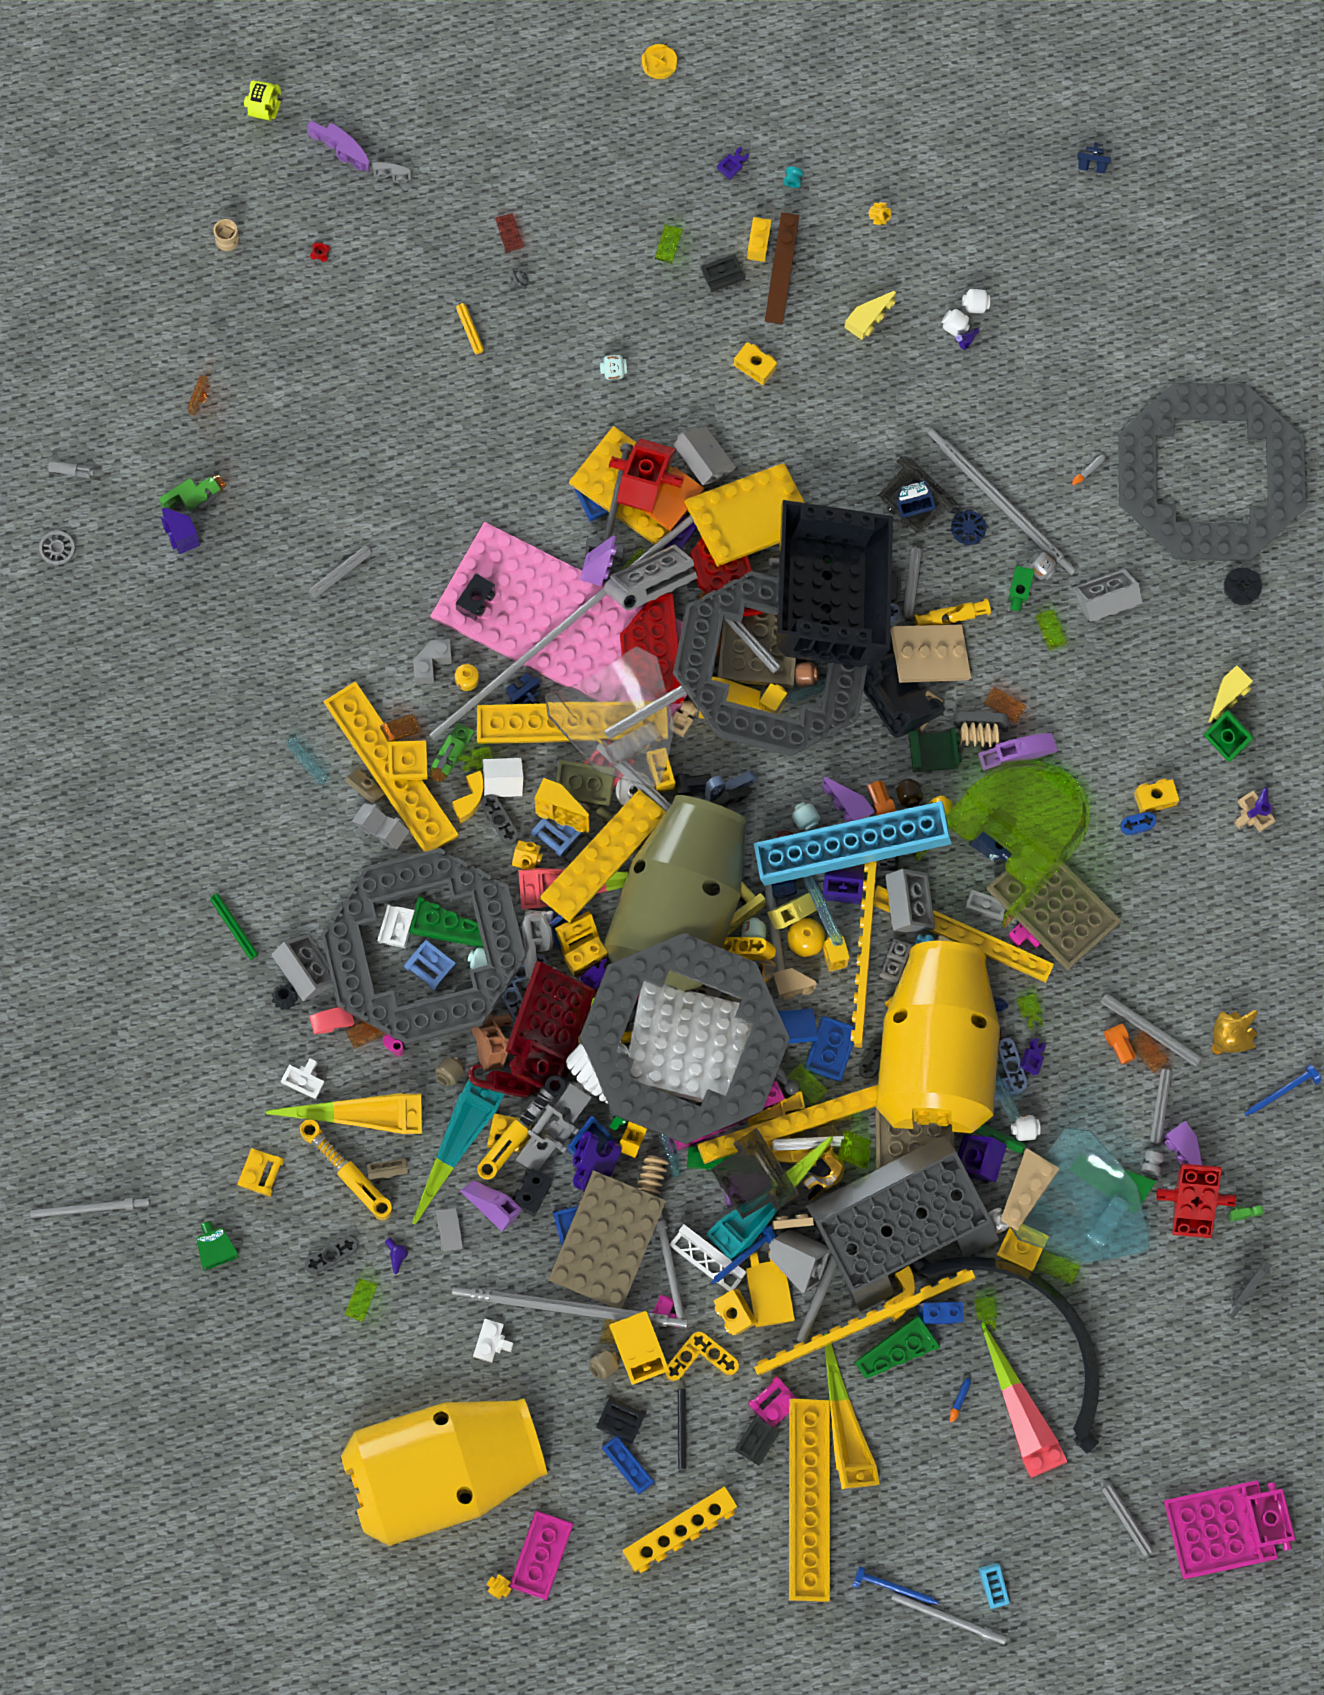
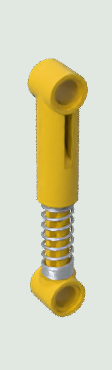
M311 1119L305 1120L300 1126L303 1140L312 1144L317 1150H320V1153L324 1154L323 1157H327V1161H330L331 1165H334V1169L338 1172L337 1175L378 1220L388 1219L392 1215L390 1201L379 1192L352 1161L344 1160V1156H341L340 1152L336 1151L337 1148L334 1149L333 1145L329 1143L330 1141L326 1140L323 1131L319 1128L316 1121ZM308 1127L315 1128V1132L312 1135H307L305 1130ZM363 1188H365L368 1191V1193L375 1199V1201H373L367 1195ZM385 1205L388 1209L385 1213H379L377 1211L378 1206Z

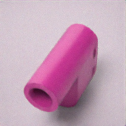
M1021 923L1008 935L1010 940L1018 947L1026 939L1036 948L1041 945Z
M389 1035L383 1037V1044L390 1052L397 1057L404 1055L405 1049L401 1041Z
M660 1295L653 1313L668 1315L669 1318L677 1319L676 1314L671 1312L674 1306L673 1299Z

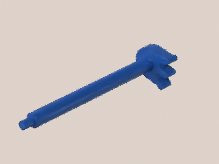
M1310 1064L1306 1067V1073L1250 1107L1244 1114L1248 1116L1257 1112L1309 1078L1317 1085L1322 1081V1077L1314 1066Z
M766 1225L760 1233L762 1237L719 1272L711 1283L715 1284L721 1281L766 1242L770 1244L772 1239L776 1238L772 1226L768 1227Z
M858 1567L852 1584L853 1587L858 1588L863 1579L920 1601L938 1605L939 1601L934 1600L933 1597L864 1573L865 1568Z

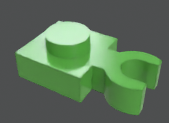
M1262 1205L1253 1208L1234 1207L1228 1214L1229 1222L1261 1216L1264 1213Z

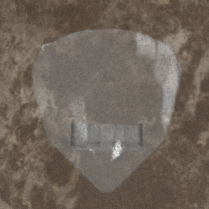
M636 646L591 677L545 696L549 719L578 749L595 771L649 787H656L661 783L675 728L670 704L611 739H608L604 732L609 727L667 694L657 656Z

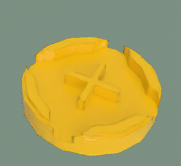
M664 44L649 46L642 55V68L652 78L665 79L675 72L677 68V55L672 48L670 49Z

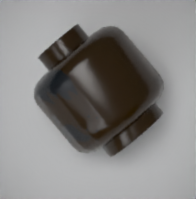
M910 778L900 781L896 788L900 804L909 808L917 807L923 799L919 783Z

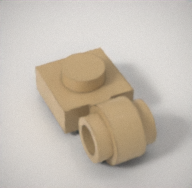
M690 700L688 702L684 701L680 708L682 714L676 711L668 725V730L683 738L693 723V719L689 717H694L698 711V708Z

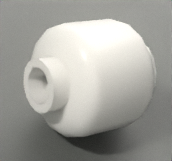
M969 289L967 294L963 295L962 305L965 306L969 313H984L990 307V295H987L985 290Z
M958 309L949 310L942 319L943 329L955 337L961 333L965 334L970 328L968 324L969 317Z
M1033 1115L1017 1116L1014 1123H1011L1012 1135H1015L1019 1141L1035 1140L1037 1135H1040L1039 1119H1036Z

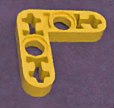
M695 1332L667 1365L668 1369H674L678 1365L675 1362L677 1359L681 1365L686 1367L683 1369L680 1366L677 1371L678 1376H670V1370L665 1372V1375L670 1381H678L699 1355L729 1376L737 1372L739 1364L731 1354L706 1334ZM695 1337H702V1342L706 1346L708 1342L711 1343L705 1353L702 1351L704 1347L701 1344L695 1345ZM713 1348L718 1349L720 1356L717 1359L710 1358L709 1350ZM685 1351L692 1354V1359L689 1362H684L681 1359V1354ZM723 1355L727 1356L724 1358L727 1363L731 1361L734 1363V1370L729 1369L727 1371L726 1364L723 1362L721 1365L718 1364Z

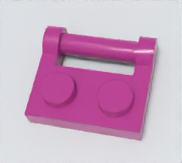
M775 1376L772 1379V1383L747 1404L765 1423L774 1428L789 1414V1399L798 1398ZM779 1388L781 1393L762 1410L759 1405Z

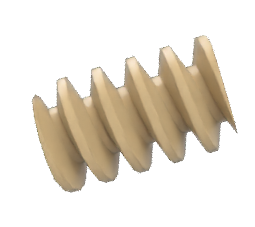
M963 722L960 729V746L963 741H965L966 746H969L970 742L973 741L974 747L977 746L978 741H980L982 747H984L986 742H988L989 747H992L993 742L999 744L997 724H993L991 729L989 723H986L984 728L982 723H978L977 728L974 723H971L968 728L967 723Z
M648 1155V1158L644 1159L646 1166H642L644 1173H641L639 1176L642 1180L638 1181L637 1185L640 1188L637 1189L652 1195H660L656 1187H662V1184L658 1180H664L665 1178L660 1175V1172L667 1171L662 1165H668L669 1162L660 1157Z

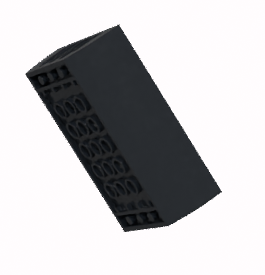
M788 500L782 501L776 642L783 655L791 658L862 667L879 660L889 651L893 516ZM822 558H829L831 564L825 563ZM822 574L829 575L831 580H825ZM821 607L828 608L830 613L822 612Z

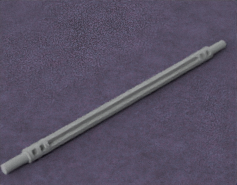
M453 1287L452 1295L471 1297V1300L605 1319L622 1320L641 1313V1311L478 1288L471 1290ZM647 1312L652 1325L687 1328L688 1320L669 1318L668 1315Z

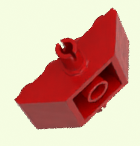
M641 438L634 445L628 461L612 456L609 468L624 471L616 502L653 513L663 485L669 484L681 488L684 477L668 473L676 453V448Z
M1182 1164L1178 1171L1175 1190L1157 1188V1201H1174L1172 1235L1212 1238L1216 1207L1218 1205L1236 1206V1194H1220L1218 1192L1222 1167Z

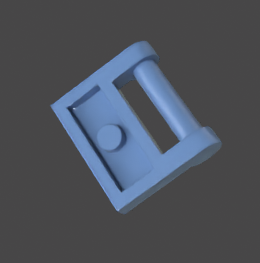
M548 818L542 819L534 827L531 834L534 837H539L555 850L559 857H562L582 832L576 831L568 825H560L555 820ZM546 827L564 843L559 845L542 831L543 828Z
M425 940L406 962L404 968L408 971L411 970L429 984V988L435 991L455 967L456 963ZM417 960L421 961L438 976L433 979L415 963Z

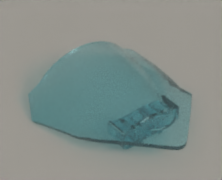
M1065 1127L1043 1157L1048 1162L1057 1166L1059 1172L1019 1230L1016 1231L1010 1227L1015 1236L1020 1241L1082 1263L1145 1252L1149 1247V1239L1136 1183L1091 1130Z

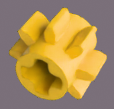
M883 202L874 203V206L869 210V217L874 220L873 224L886 225V221H889L892 215L891 208H887V203Z
M499 1574L496 1578L491 1576L487 1582V1586L490 1587L487 1592L499 1600L502 1596L506 1598L511 1591V1588L508 1587L511 1582Z

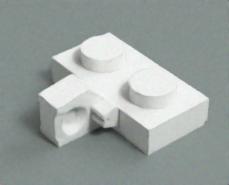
M309 1059L306 1067L301 1066L300 1069L289 1065L281 1080L282 1084L315 1100L325 1082L316 1078L317 1073L314 1070L318 1063L312 1059Z
M484 1319L474 1351V1358L492 1363L495 1353L500 1354L501 1349L508 1352L512 1351L513 1343L504 1340L505 1336L501 1335L504 1324Z

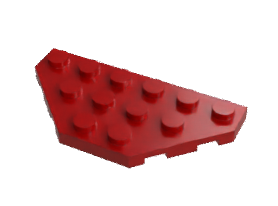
M702 537L689 555L694 562L693 570L697 575L698 588L707 594L721 589L735 579L738 580L752 571L748 556L717 567ZM744 607V617L762 614V611Z
M673 593L663 594L657 599L649 601L620 633L623 672L657 699L681 686L673 675L678 649ZM684 696L671 704L684 703Z

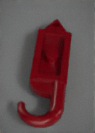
M480 1064L473 1065L468 1072V1078L473 1085L490 1089L494 1092L528 1098L530 1095L541 1091L540 1088L511 1073L497 1070L491 1071L487 1075L486 1080L477 1079L474 1076V1071L482 1067Z

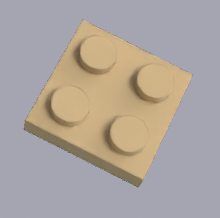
M808 1214L795 1215V1219L790 1220L788 1216L775 1217V1221L771 1222L772 1229L814 1225L813 1217L808 1218Z

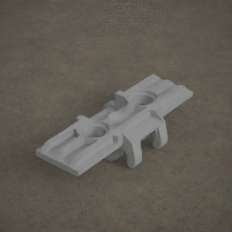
M569 1083L554 1105L548 1104L546 1111L536 1125L527 1132L531 1137L515 1157V1160L530 1170L533 1168L539 1171L556 1147L565 1153L568 1148L564 1143L571 1133L577 1135L580 1131L573 1125V1122L592 1097ZM568 1107L569 1114L562 1117V1109ZM553 1113H554L555 1116L553 1117V1119H552V1120L550 1121V1123L547 1125V1127H546L545 1130L542 1132V1134H539L540 1131L542 1130V1128L545 1126V1124L547 1123V1121L550 1119V1117H551V1116L553 1115ZM546 1142V1146L539 1149L537 1148V1143Z

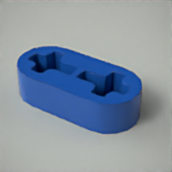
M1143 812L1126 817L1121 822L1120 830L1127 836L1151 830L1156 824V817L1151 812ZM1145 817L1148 820H1152L1150 825H1147V823L1140 824V822H1143ZM1127 822H1129L1130 825L1136 824L1132 827V830H1129V828H1125Z

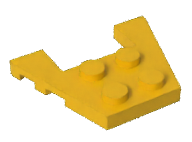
M802 1091L749 1118L748 1126L751 1127L786 1115L785 1113L805 1109ZM790 1136L781 1139H790ZM772 1142L753 1148L755 1159L797 1164L814 1150L775 1151L772 1147Z

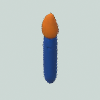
M970 1377L966 1378L961 1386L954 1406L950 1411V1422H954L959 1416V1410L971 1385Z

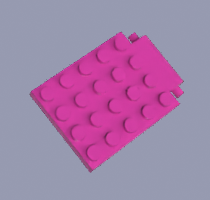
M1256 1480L1164 1500L1182 1579L1185 1580L1277 1560L1275 1545L1283 1544L1284 1551L1292 1550L1290 1542L1295 1541L1296 1538L1284 1490H1277L1276 1483L1273 1482L1268 1484L1269 1492L1261 1493L1259 1482Z

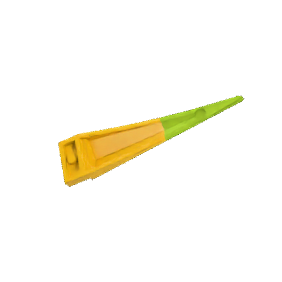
M397 1093L272 1109L265 1112L269 1115L347 1124L401 1134H422L421 1094Z
M832 1344L825 1346L835 1462L836 1470H839L841 1488L849 1489L879 1485L876 1463L849 1400Z

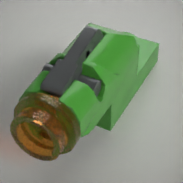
M219 474L212 475L198 482L197 486L189 478L161 496L159 502L162 508H174L178 501H181L187 511L196 508L204 509L220 495L226 484Z
M457 722L453 732L447 737L429 770V777L439 783L447 779L475 733L474 730Z

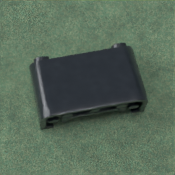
M894 653L883 656L867 666L863 692L893 737L898 738L908 734L910 731L939 717L946 710L938 698H932L928 701L917 682L899 683Z

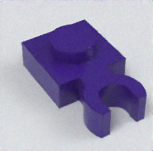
M741 147L735 151L734 157L728 154L717 165V170L729 180L743 168L741 163L746 162L749 158L748 153L743 157L739 155L742 152Z
M605 957L602 958L597 968L592 964L579 976V979L585 985L596 989L600 986L603 974L605 973L604 963L607 959Z
M1038 1038L1031 1039L1030 1049H1025L1020 1063V1067L1032 1075L1039 1074L1044 1057L1040 1054L1046 1048L1045 1043H1040L1037 1046Z

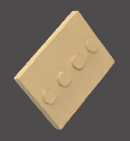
M962 625L893 626L890 629L899 683L966 681L971 679Z

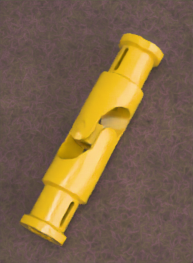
M986 598L984 601L977 603L968 602L956 607L932 610L928 614L919 616L914 614L915 626L947 625L959 620L974 619L976 616L983 614L991 615L990 604ZM945 613H946L947 616H948V619H947V620H943V619H942V616H943Z

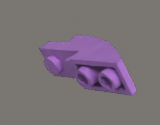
M313 121L309 122L307 129L312 139L321 140L332 149L336 148V156L342 162H349L356 169L369 172L370 162L366 154L350 135L332 123L325 128Z
M1046 733L995 745L996 748L978 753L983 771L986 773L1019 761L1024 763L1057 752L1058 750L1052 733Z

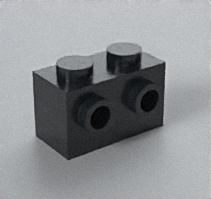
M532 1168L530 1173H525L521 1181L524 1184L521 1190L517 1189L512 1200L522 1211L535 1217L553 1183V1179Z

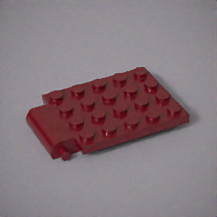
M536 961L505 1050L515 1055L514 1060L509 1065L512 1075L540 1089H543V1085L551 1075L558 1074L563 1078H567L569 1069L566 1059L577 1048L578 1037L587 1019L592 999L596 992L595 989L542 962ZM552 1080L550 1087L553 1090H558L561 1087V1083L558 1080Z

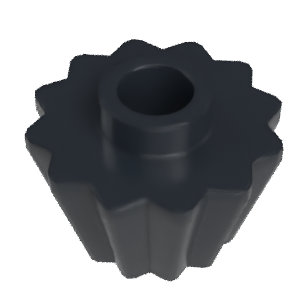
M288 984L284 986L279 985L278 988H274V992L271 994L275 1007H279L281 1010H289L290 1007L295 1006V1002L298 1000L296 997L297 992L294 991L293 987H289ZM286 994L288 995V998L281 999V996Z

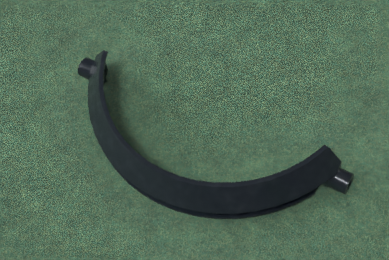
M922 1257L908 1265L921 1280L925 1277L932 1279L964 1269L993 1271L1019 1279L1044 1294L1066 1318L1075 1334L1082 1353L1085 1376L1084 1396L1080 1413L1073 1427L1076 1434L1073 1440L1086 1454L1099 1443L1090 1433L1099 1397V1369L1096 1353L1083 1321L1058 1290L1040 1276L1023 1267L993 1258L957 1257L929 1263L925 1257Z

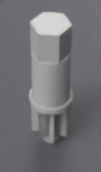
M55 461L49 462L48 469L50 472L89 478L91 475L94 476V470H91V466Z

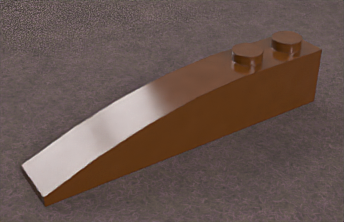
M781 212L764 322L783 325L799 223V215Z

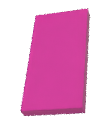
M536 1510L509 1588L547 1600L574 1523Z

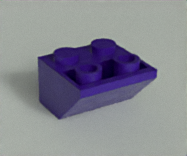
M167 508L161 509L163 516H160L165 533L169 536L173 550L177 549L178 553L181 554L200 546L197 532L189 516Z
M851 866L824 872L822 900L860 904L864 866Z

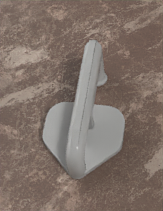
M541 912L528 914L521 925V937L526 954L524 961L525 972L528 979L531 978L537 961L536 952L549 951L553 945L551 927Z

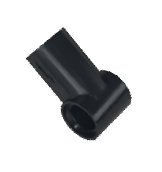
M679 774L674 776L676 795L691 796L693 793L705 792L706 783L712 778L711 774L696 776Z

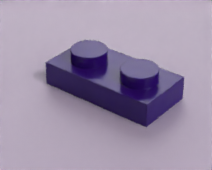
M683 515V517L679 520L675 527L679 525L687 517ZM691 523L663 548L666 549L675 544L682 550L697 530L695 523Z

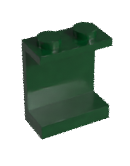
M951 727L950 732L918 735L917 730L909 732L908 738L913 773L958 769L959 764L962 763V753L958 751L957 745L960 744L959 733H956L955 727Z

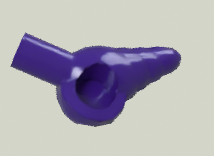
M978 328L956 336V341L959 342L962 350H966L973 342L975 336L979 333Z
M1267 787L1261 791L1255 807L1247 812V816L1250 819L1258 814L1267 816L1271 813L1272 807L1269 804Z
M388 1238L385 1244L391 1250L392 1269L394 1274H397L403 1260L408 1256V1250L405 1246L396 1245L391 1238Z

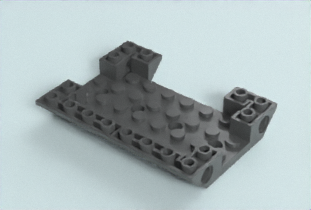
M945 1135L805 1206L810 1217H813V1223L823 1242L825 1241L859 1312L894 1295L895 1293L888 1275L954 1241L962 1256L968 1257L999 1241L986 1208L957 1152ZM953 1190L961 1192L962 1197L959 1201H954L951 1198ZM918 1208L926 1210L927 1216L924 1219H919L916 1216ZM883 1226H889L892 1229V1234L889 1237L881 1234ZM848 1244L856 1245L857 1252L854 1255L846 1252Z

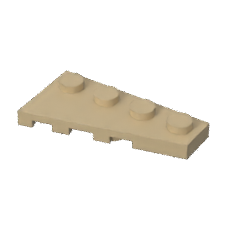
M1026 1148L1001 1221L1018 1231L1059 1172V1168Z

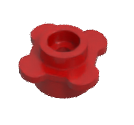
M314 243L310 258L326 262L330 246L323 243Z

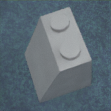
M791 1229L772 1239L769 1245L770 1253L768 1257L802 1293H806L820 1283L830 1254L828 1246Z

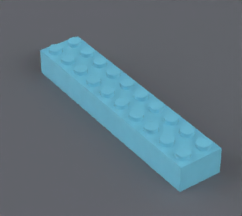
M942 801L757 842L754 843L760 880L766 886L952 844L945 807Z

